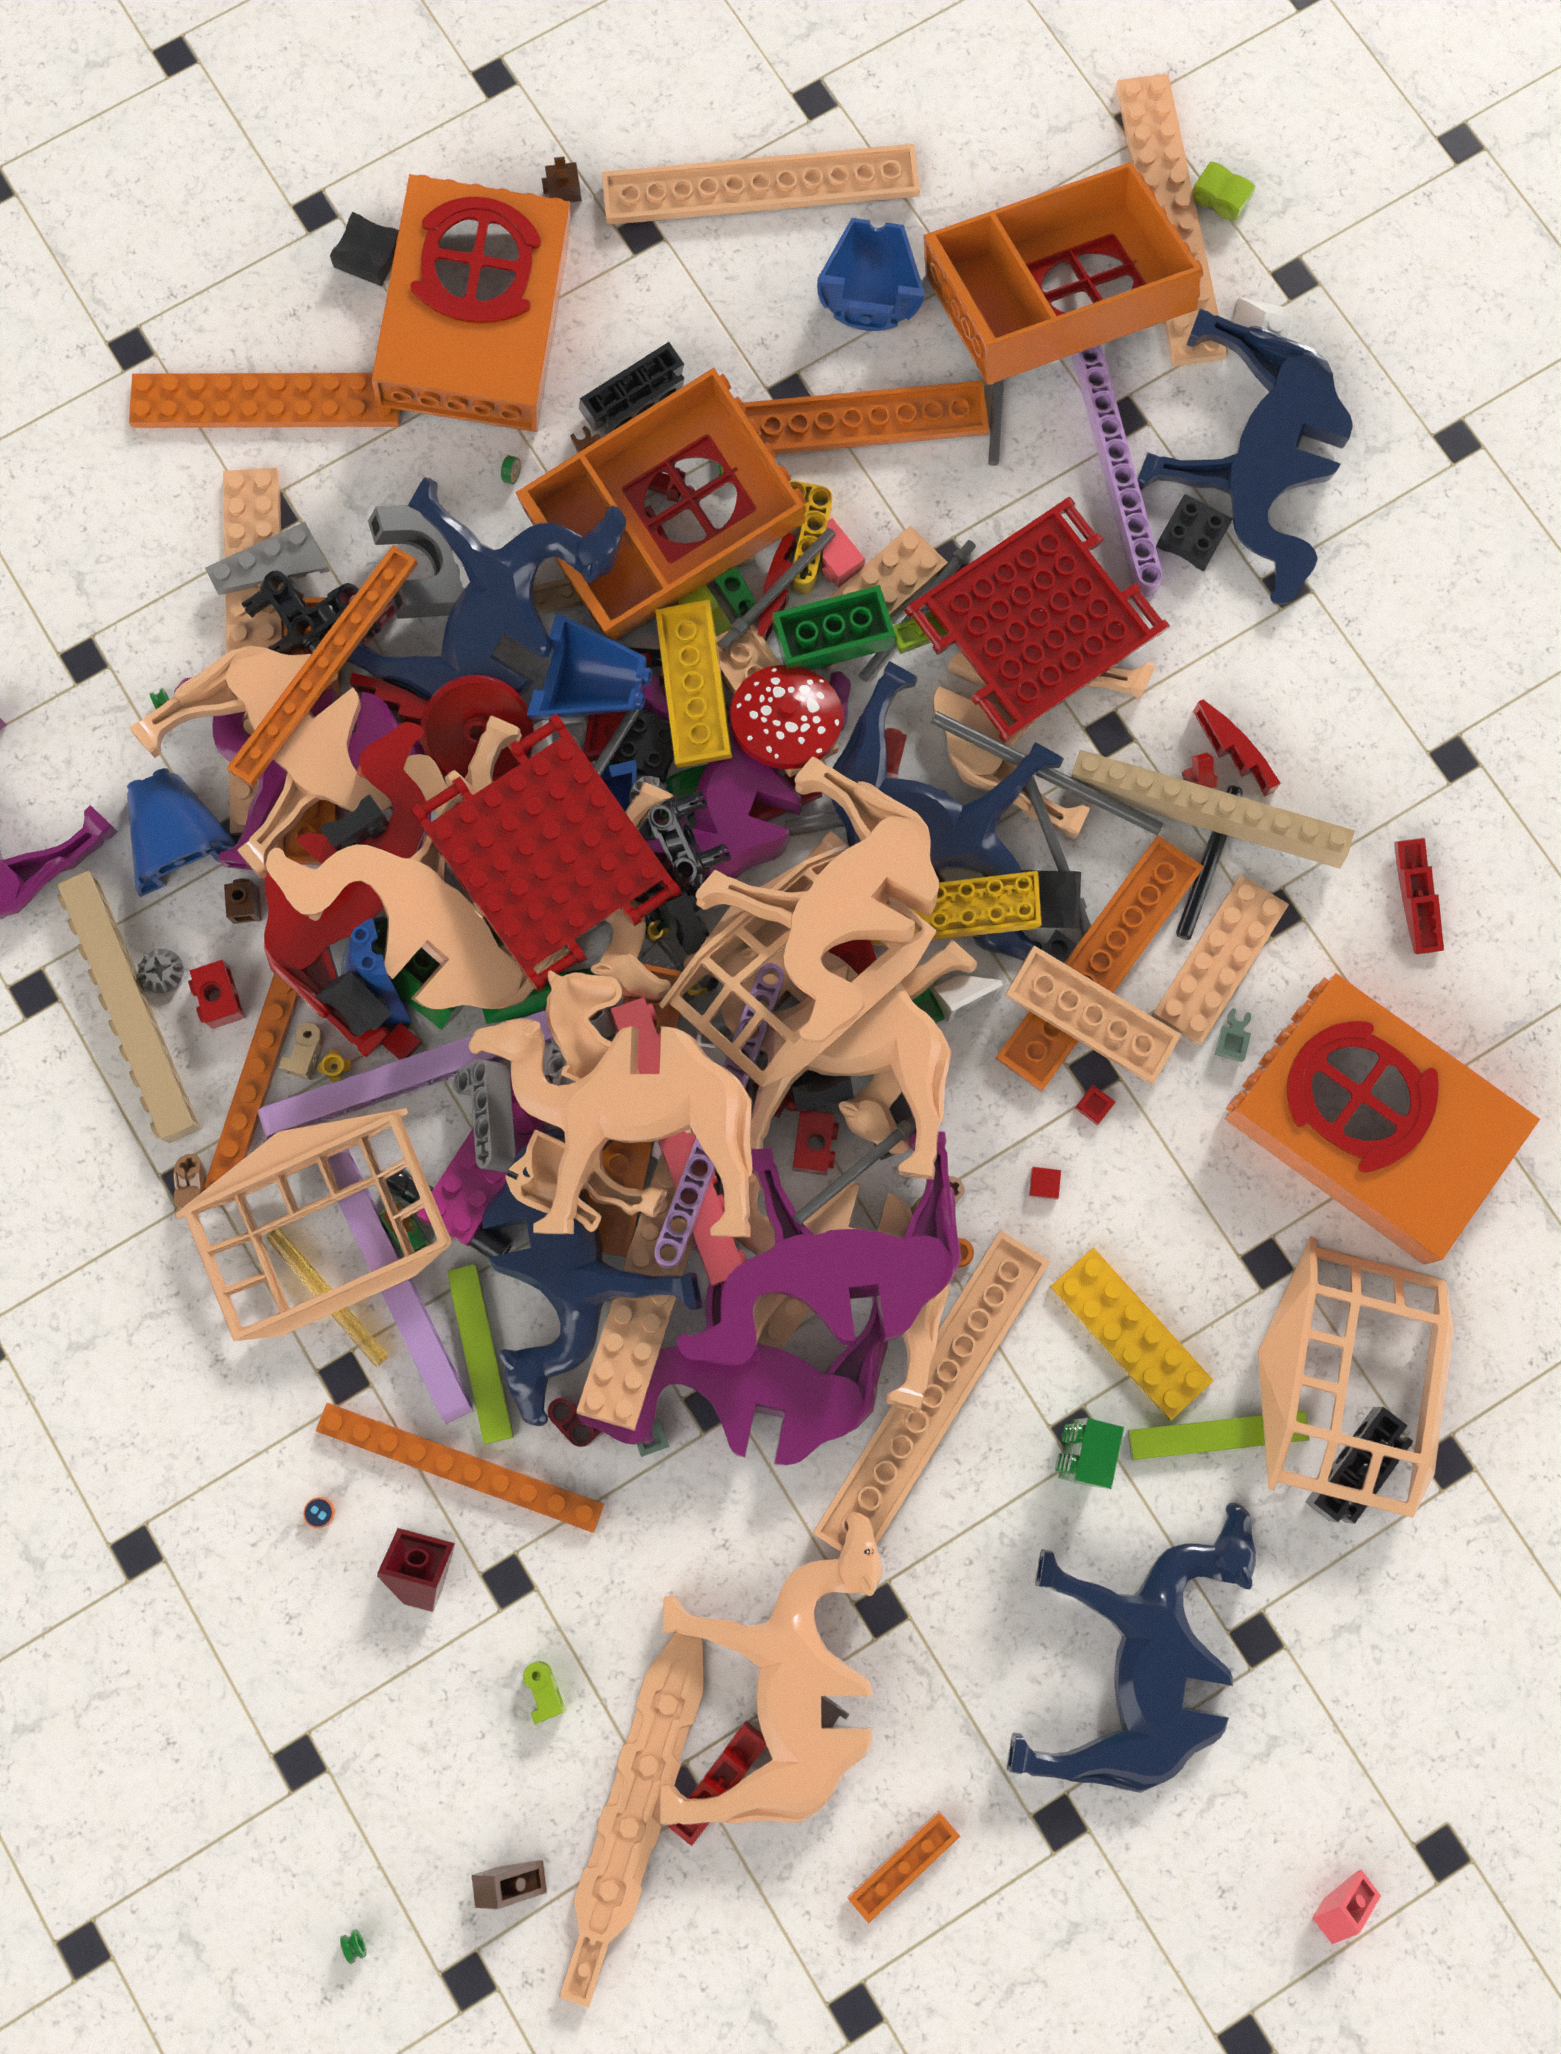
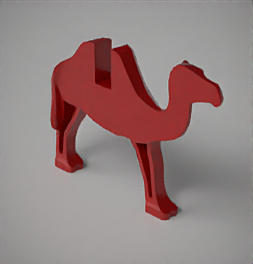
M404 722L390 733L365 747L360 753L357 771L360 777L366 778L373 786L384 793L391 801L393 807V814L389 820L390 824L385 826L387 830L375 839H372L370 836L361 844L384 850L401 858H410L418 851L425 833L410 808L416 804L421 805L425 803L426 799L416 782L404 770L415 742L424 736V730L420 725ZM305 833L295 840L321 864L337 852L327 837L322 834ZM267 872L264 888L268 904V918L264 931V950L270 970L291 986L320 1017L330 1021L351 1044L357 1046L359 1052L368 1057L391 1032L387 1026L379 1027L374 1031L370 1029L357 1037L350 1030L349 1024L342 1013L333 1006L322 1003L316 995L332 979L338 977L329 945L350 936L352 931L360 924L375 918L384 908L380 897L370 885L362 881L351 882L323 910L320 918L314 921L308 916L301 914L290 904L278 884Z

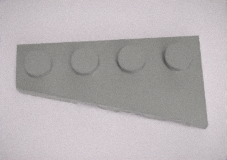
M302 522L205 567L219 595L254 588V585L262 584L265 576L271 571H280L289 578L295 576L296 579L306 577L308 573L318 571L320 573L330 572L306 522Z

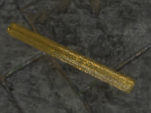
M281 1228L268 1234L267 1240L315 1297L333 1290ZM348 1307L330 1314L375 1367L380 1366L387 1360L388 1354Z

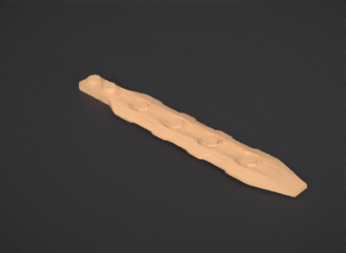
M675 1633L645 1674L636 1702L638 1708L632 1727L616 1765L618 1771L607 1805L603 1806L597 1825L598 1834L587 1868L583 1869L575 1894L574 1906L579 1936L559 1998L589 2008L608 1945L633 1920L642 1891V1879L652 1848L656 1846L662 1827L660 1824L661 1787L668 1784L675 1785L681 1766L679 1762L690 1725L694 1724L704 1692L703 1638Z

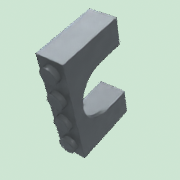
M408 505L376 506L368 519L374 544H407L414 546L429 558L434 568V577L406 580L392 598L397 619L449 616L454 603L465 589L459 577L460 569L458 564L455 563L452 548L441 533L419 511L412 509Z

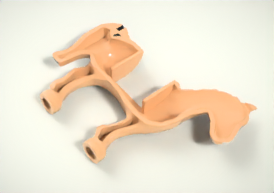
M549 970L548 980L552 991L547 997L546 1005L548 1027L567 1062L566 1066L563 1067L561 1075L577 1082L593 1071L612 1043L603 1038L588 1019L598 1011L616 1005L622 998L623 993L618 980L611 976L570 973L561 977ZM692 1129L684 1131L690 1135L694 1134ZM534 1131L527 1146L526 1154L508 1169L509 1171L506 1175L509 1189L518 1201L544 1213L551 1211L556 1196L558 1170L565 1151L564 1141L544 1132ZM602 1147L594 1158L582 1188L587 1189L590 1197L596 1203L614 1204L621 1207L629 1215H634L640 1211L653 1218L657 1216L665 1202L666 1190L656 1186L639 1190L626 1188L616 1183L607 1174L602 1165ZM525 1167L530 1177L524 1176L523 1170ZM578 1198L575 1218L588 1231H595L602 1219L601 1215Z

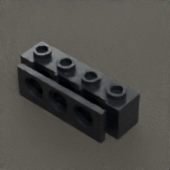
M667 342L581 397L579 410L593 431L605 425L604 433L607 435L682 388L685 379L682 375L684 363L671 343Z
M1373 1407L1352 1436L1406 1451L1414 1442L1410 1438H1400L1408 1425L1384 1407ZM1345 1446L1332 1464L1328 1482L1361 1490L1372 1453ZM1383 1456L1373 1494H1377L1399 1463V1459ZM1313 1491L1305 1501L1307 1505L1325 1519L1338 1523L1342 1520L1345 1523L1355 1524L1367 1508L1366 1505L1355 1502L1348 1504L1350 1501Z

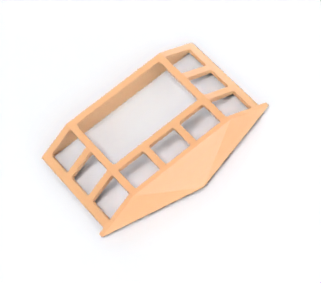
M844 844L804 860L761 886V888L789 893L802 892L811 883H814L818 874L835 857L849 847ZM890 897L886 902L887 907L915 921V928L919 931L914 933L913 938L905 942L879 940L889 949L851 982L859 989L862 999L866 1004L865 1008L860 1011L858 1017L849 1026L837 1030L822 1043L802 1040L799 1033L801 1028L796 1032L790 1030L741 986L786 946L791 929L787 930L769 947H765L752 934L768 920L732 905L659 1006L662 1009L668 1004L673 1006L762 1088L806 1067L912 972L937 930L907 905ZM745 942L759 956L735 977H731L718 964ZM708 972H711L725 986L704 1015L701 1016L681 996ZM734 993L754 1010L755 1014L736 1040L731 1043L711 1025V1021L730 995ZM762 1021H766L786 1039L784 1045L764 1071L741 1052L743 1046Z
M407 1108L279 1131L175 1213L176 1219L185 1217L233 1341L280 1337L416 1276L452 1244L401 1119L409 1114ZM392 1127L402 1151L403 1159L381 1170L370 1144V1139L387 1128ZM359 1144L371 1171V1176L340 1189L328 1159ZM318 1163L330 1194L302 1208H298L287 1177ZM408 1167L420 1199L398 1211L386 1180ZM277 1182L288 1209V1214L257 1227L246 1196ZM376 1185L403 1250L404 1257L293 1308H289L262 1236ZM236 1201L247 1232L210 1245L198 1214ZM425 1208L437 1240L415 1252L403 1225V1220ZM251 1241L263 1272L226 1286L214 1255ZM268 1282L279 1313L249 1326L242 1327L230 1296L258 1284Z
M1309 1238L1258 1350L1268 1488L1275 1491L1276 1484L1279 1482L1400 1515L1414 1517L1435 1474L1454 1333L1446 1280L1316 1247V1238ZM1317 1259L1349 1267L1351 1292L1318 1284ZM1360 1270L1392 1278L1394 1304L1363 1296L1361 1294ZM1404 1281L1436 1290L1433 1314L1405 1306ZM1316 1295L1344 1301L1349 1304L1344 1338L1311 1329ZM1360 1306L1432 1324L1414 1452L1341 1433ZM1309 1340L1342 1349L1337 1384L1304 1375ZM1301 1386L1335 1395L1330 1430L1296 1421ZM1294 1432L1327 1441V1447L1317 1478L1283 1470ZM1338 1444L1372 1453L1361 1490L1328 1482ZM1383 1456L1413 1463L1407 1501L1403 1502L1373 1494Z

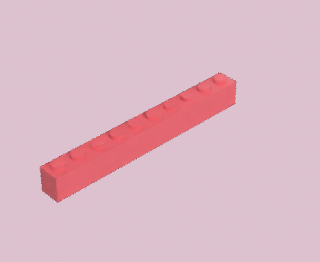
M643 997L611 1008V1016L617 1032L631 1026L639 1030L637 1068L640 1074H660L661 1031L657 1032L653 1021L657 1020L653 1005H647ZM682 1132L675 1136L657 1140L675 1191L694 1145L695 1134L690 1135ZM696 1163L691 1169V1172L696 1176H704L708 1171V1168L703 1163ZM715 1173L691 1233L711 1287L726 1282L728 1275L737 1266L747 1261L744 1251H738L734 1239L738 1237H714L710 1235V1228L720 1220L724 1214L723 1212H725L724 1197L722 1194L717 1195L713 1184L718 1183ZM690 1190L685 1191L681 1196L682 1202L689 1205L695 1203L698 1199V1195Z

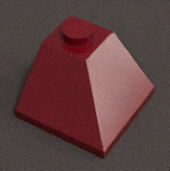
M397 1528L378 1570L377 1577L404 1605L434 1612L443 1590L455 1543Z

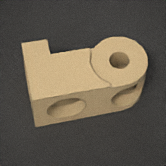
M306 1022L296 1029L295 1038L297 1041L290 1058L282 1056L278 1067L284 1073L311 1081L325 1037L317 1025Z

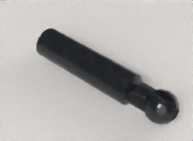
M406 1169L386 1180L391 1195L399 1196L410 1204L420 1199L413 1178ZM429 1185L430 1190H431V1192H432V1190L434 1189V1187H432L431 1185ZM482 1224L469 1246L486 1257L509 1253L515 1240L499 1229H483Z

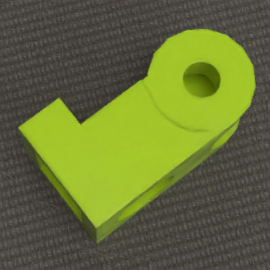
M535 1661L528 1665L523 1673V1681L532 1690L538 1708L531 1712L535 1725L564 1713L566 1708L549 1664L544 1661Z

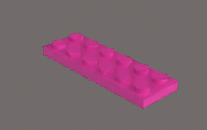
M509 1071L516 1156L522 1148L529 1144L534 1131H541L547 1122L528 1114L519 1105L512 1087L511 1071ZM474 1127L432 1190V1195L449 1236L466 1246H469L483 1224L482 1216L484 1209L504 1185L508 1173L478 1167L475 1156ZM423 1208L418 1212L417 1218L431 1225L427 1212Z

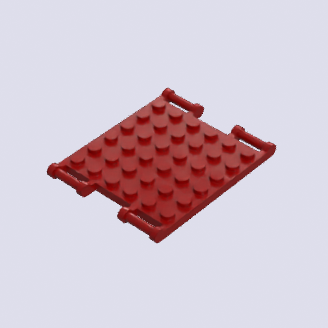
M1071 497L1055 505L910 603L904 609L907 616L915 620L933 644L932 649L937 655L955 643L984 681L986 686L973 694L970 699L975 705L981 707L1000 732L999 737L1004 743L1170 628L1166 619L1162 620L1141 593L1142 588L1138 583H1134L1121 592L1094 558L1090 550L1098 547L1104 539L1099 533L1095 534L1074 507L1075 502ZM1061 514H1066L1086 541H1081ZM1132 599L1153 626L1151 629L1145 624L1128 600ZM927 606L948 635L942 638L921 609ZM992 693L1015 722L1011 726H1008L987 698Z
M558 714L550 717L548 723L519 742L515 740L510 743L508 748L520 765L474 795L471 794L467 785L459 776L445 790L421 805L416 804L410 808L414 817L538 992L546 987L545 983L549 981V970L559 975L576 962L580 964L587 959L582 949L574 940L621 909L630 923L636 926L642 922L641 918L672 897L677 898L682 895V891L677 883L665 870L569 733ZM556 731L560 739L529 759L524 753L526 750ZM460 794L464 800L463 802L430 822L426 815ZM662 882L665 889L634 909L631 906L630 902ZM565 946L570 951L569 954L539 974L533 969Z

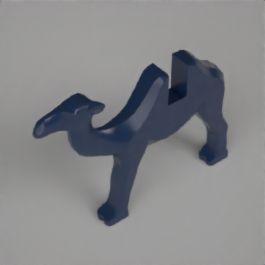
M1200 308L1187 345L1194 347L1202 342L1211 340L1228 347L1238 354L1269 393L1260 401L1249 417L1239 441L1237 454L1222 459L1178 460L1165 456L1159 457L1147 452L1137 479L1139 488L1142 491L1150 483L1156 481H1174L1192 487L1215 488L1228 493L1232 500L1233 525L1238 539L1251 552L1274 562L1275 585L1274 591L1270 594L1271 602L1276 605L1288 604L1294 599L1302 584L1312 573L1318 557L1310 543L1301 538L1276 531L1268 522V510L1274 500L1287 490L1323 483L1332 479L1341 463L1300 450L1298 446L1303 435L1342 449L1350 439L1353 428L1352 419L1338 398L1333 372L1328 361L1316 350L1275 334L1263 327L1250 326L1248 328L1218 315H1212L1209 311Z
M425 477L420 482L408 506L419 511L441 533L462 562L470 581L454 603L448 616L441 656H387L377 653L360 641L347 661L365 669L377 678H382L387 683L413 693L427 702L441 686L453 679L467 675L494 677L510 685L521 696L529 690L534 681L494 656L493 652L505 634L542 658L549 657L552 644L549 641V636L533 601V585L539 565L547 558L558 557L583 574L585 581L588 583L608 574L617 558L620 540L626 526V518L618 507L610 506L606 510L605 517L584 536L561 525L539 523L518 534L502 548L494 550L482 544L464 524L460 523L439 503L437 482Z
M889 661L884 669L883 676L878 680L871 699L859 717L852 735L842 754L835 762L833 769L856 783L861 781L873 785L887 796L920 815L929 829L931 839L930 861L935 873L947 868L969 869L982 874L984 877L1020 873L1021 868L1018 862L997 837L995 828L1001 814L1016 801L1029 780L1040 770L1060 768L1064 758L1034 742L1030 753L1024 757L1009 776L980 799L963 806L943 791L931 785L913 780L887 778L885 740L887 712L896 693L903 689L914 687L918 678L911 672ZM831 798L834 809L846 829L848 847L850 848L861 842L844 808ZM1022 930L972 936L976 945L984 950L1008 955L1023 961L1033 946L1041 950L1043 948L1040 942L1031 941Z
M561 1128L543 1131L565 1142V1132ZM608 1140V1141L605 1143L602 1152H603L614 1140ZM527 1146L518 1152L512 1165L526 1154ZM525 1167L523 1174L526 1177H530ZM505 1181L504 1185L484 1209L482 1216L483 1229L494 1230L526 1222L531 1248L488 1257L489 1262L497 1272L518 1279L540 1290L553 1305L560 1320V1335L553 1343L517 1351L503 1349L499 1354L503 1362V1373L507 1389L517 1403L522 1419L528 1424L543 1426L548 1421V1415L544 1411L548 1379L575 1369L590 1356L595 1346L601 1308L604 1302L618 1297L647 1298L668 1295L681 1299L689 1310H698L703 1307L696 1273H687L681 1276H651L619 1270L603 1262V1245L599 1228L597 1227L595 1231L590 1232L576 1218H574V1234L533 1233V1224L543 1219L548 1213L518 1201L510 1191L507 1181ZM580 1191L579 1199L590 1206L585 1195Z
M1229 1503L1226 1506L1227 1519L1214 1545L1185 1543L1166 1549L1156 1559L1139 1591L1134 1595L1117 1594L1099 1584L1077 1579L1061 1570L1052 1551L1041 1549L1035 1586L1049 1587L1054 1592L1075 1598L1110 1621L1122 1635L1116 1652L1114 1674L1116 1704L1122 1729L1096 1738L1073 1750L1061 1753L1034 1751L1028 1746L1021 1733H1012L1006 1766L1007 1771L1017 1774L1028 1773L1031 1776L1054 1777L1073 1782L1096 1783L1141 1793L1175 1777L1194 1753L1212 1745L1222 1737L1226 1731L1229 1717L1218 1713L1183 1707L1187 1678L1233 1686V1676L1228 1667L1215 1657L1193 1634L1184 1611L1183 1592L1187 1582L1196 1577H1207L1221 1582L1233 1583L1248 1590L1252 1588V1576L1256 1565V1550L1252 1538L1251 1516L1245 1508L1237 1503Z

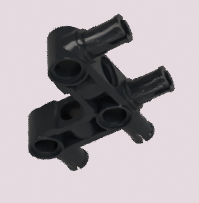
M271 571L265 576L260 587L261 590L241 604L252 618L270 604L274 606L287 627L288 634L272 646H269L270 650L289 655L299 648L313 653L348 606L350 598L357 594L360 589L354 584L345 583L329 592L326 599L310 608L303 599L305 595L292 579L280 571ZM284 582L283 587L277 591L278 586ZM376 621L366 633V638L375 636L372 630L377 634L381 631V627ZM311 626L310 632L304 636L305 630Z
M701 790L680 799L677 797L663 799L653 806L648 813V819L654 836L659 838L667 855L666 862L662 863L663 867L679 888L682 886L689 887L696 902V892L705 882L704 879H706L709 868L731 859L729 851L723 853L724 850L728 849L724 843L704 852L701 851L686 818L687 814L707 807L706 798L695 802L704 796ZM661 808L669 813V820L662 817ZM684 861L689 862L693 866V872L685 868ZM660 882L635 900L641 905L661 892L665 887ZM659 907L645 916L648 926L657 920H660L657 926L666 922Z

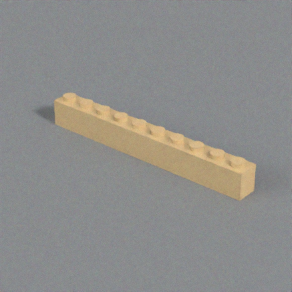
M1083 750L1079 751L1071 776L1130 807L1221 834L1223 833L1234 838L1339 869L1349 854L1355 832L1352 829Z
M88 870L58 883L57 885L61 893L57 895L62 908L69 912L71 919L67 920L73 934L78 935L81 944H78L79 952L84 960L88 959L91 967L88 970V974L94 985L99 986L101 994L98 995L99 1001L104 1010H108L112 1019L108 1021L109 1026L115 1036L119 1035L122 1043L119 1046L120 1053L125 1061H129L132 1067V1071L129 1074L134 1085L140 1087L143 1095L140 1097V1102L144 1110L151 1114L153 1122L150 1123L155 1137L167 1143H172L201 1130L143 986L137 977L138 974L99 879Z

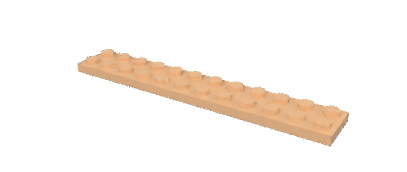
M1160 74L1117 80L1116 91L1130 160L1136 170L1142 173L1145 184L1154 191L1157 202L1165 208L1168 219L1172 224L1176 225L1179 236L1183 242L1188 243L1191 254L1195 260L1201 263L1203 275L1200 277V297H1198L1197 310L1164 322L1172 367L1225 360L1227 355L1225 346L1214 341L1202 342L1194 347L1187 345L1200 308L1209 311L1212 315L1219 316L1169 75Z
M914 144L602 172L607 225L919 197L920 195Z
M1000 1230L938 1329L936 1348L932 1355L927 1388L923 1393L924 1400L920 1412L891 1405L812 1534L842 1552L849 1528L846 1517L849 1513L858 1512L868 1517L871 1521L876 1545L878 1544L1049 1265V1260Z

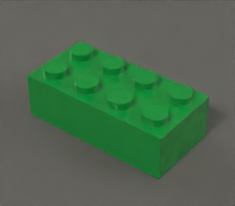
M880 585L772 613L774 633L783 663L787 668L803 667L808 670H814L894 648L896 635Z
M1090 1418L1070 1420V1424H1065L1062 1432L1061 1441L1066 1442L1063 1454L1059 1453L1056 1460L1055 1471L1059 1472L1058 1478L1091 1487L1112 1489L1124 1427Z

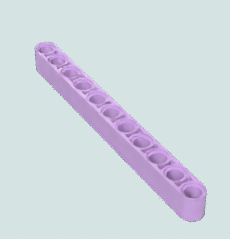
M1101 345L1073 354L1072 358L1133 584L1138 583L1142 588L1141 593L1143 596H1151L1156 592L1161 581L1162 570ZM1084 358H1090L1093 361L1089 362L1086 361ZM1090 382H1097V383L1100 384V385H1099V386H1095V385L1091 384ZM1097 406H1103L1106 410H1101ZM1103 430H1110L1113 434H1107ZM1110 454H1116V455H1118L1120 458H1118V459L1112 458V457L1110 456ZM1116 479H1124L1127 483H1120ZM1122 503H1129L1133 507L1127 508ZM1130 527H1135V528H1137L1140 532H1139V533H1134V532H1132L1129 528H1130ZM1136 552H1142L1147 557L1141 558L1136 555ZM1142 577H1149L1153 582H1145Z
M775 963L764 964L759 969L750 992L758 1001H765L769 1005L768 1010L772 1014L783 988L784 973L782 968ZM767 974H774L779 980L777 983L769 985L763 981V977ZM747 1004L732 1043L755 1014V1011ZM762 1021L757 1027L758 1036L752 1039L749 1038L741 1049V1052L753 1063L756 1061L769 1025L766 1021ZM726 1056L723 1067L740 1080L745 1089L749 1076ZM697 1137L655 1246L654 1254L656 1261L665 1269H672L680 1264L716 1169ZM703 1163L708 1167V1171L704 1176H696L691 1172L693 1165ZM689 1190L694 1191L698 1195L696 1202L690 1205L683 1203L681 1200L682 1194ZM678 1218L684 1219L687 1222L686 1230L681 1233H676L670 1228L672 1221ZM668 1246L675 1248L677 1251L675 1259L672 1261L661 1259L660 1252L663 1248Z
M546 1010L521 1018L538 1021L544 1033L545 1046L552 1043L553 1036L548 1027ZM471 1035L267 1105L258 1110V1115L265 1137L269 1139L279 1131L316 1125L453 1078L460 1068L475 1060L483 1059L499 1062L505 1060V1058L485 1051L479 1054L472 1053L469 1049V1042L473 1036Z
M349 1149L328 1159L340 1189L363 1180ZM368 1188L338 1201L371 1272L402 1259L387 1227L379 1216V1211ZM410 1278L381 1291L444 1423L447 1425L472 1412L473 1406L412 1279Z

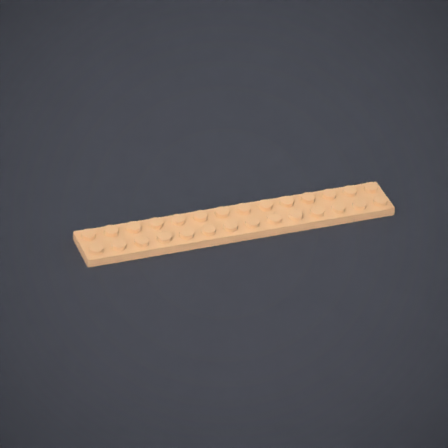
M277 467L223 471L225 558L281 533L280 472ZM282 583L278 586L277 591L283 587ZM261 584L254 585V588L225 594L227 653L248 646L269 649V646H272L284 637L283 621L272 604L257 613L253 618L247 614L241 604L260 591ZM245 711L244 728L248 734H252L254 729L248 712ZM229 772L230 834L232 836H241L245 829L250 805L258 792L259 779L252 787Z

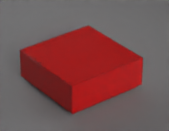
M400 1022L381 1044L398 1060L410 1057L422 1044V1041Z
M1092 1085L1075 1109L1098 1126L1115 1104V1101Z
M1032 1167L1029 1197L1058 1200L1061 1170Z

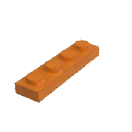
M938 1810L847 1896L848 1900L869 1924L960 1838L959 1833Z

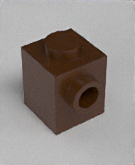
M244 878L235 879L230 884H224L226 917L233 924L261 921L260 891L253 881Z

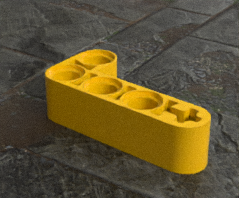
M789 481L794 490L798 488L806 500L804 504L806 508L805 523L801 526L793 564L827 529L828 520L831 518L833 495L827 487L800 481ZM824 501L826 504L823 506H818L815 504V502ZM812 525H817L821 529L813 531L809 529V527ZM823 549L804 568L808 570V576H806L805 580H802V570L792 581V587L795 592L806 595L814 590Z

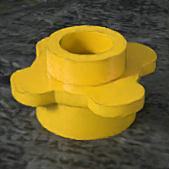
M334 1049L330 1050L328 1055L318 1064L317 1070L321 1074H326L330 1082L334 1083L340 1081L346 1071L351 1070L352 1063L348 1059H343L340 1056V1052ZM333 1064H337L336 1069L332 1068Z

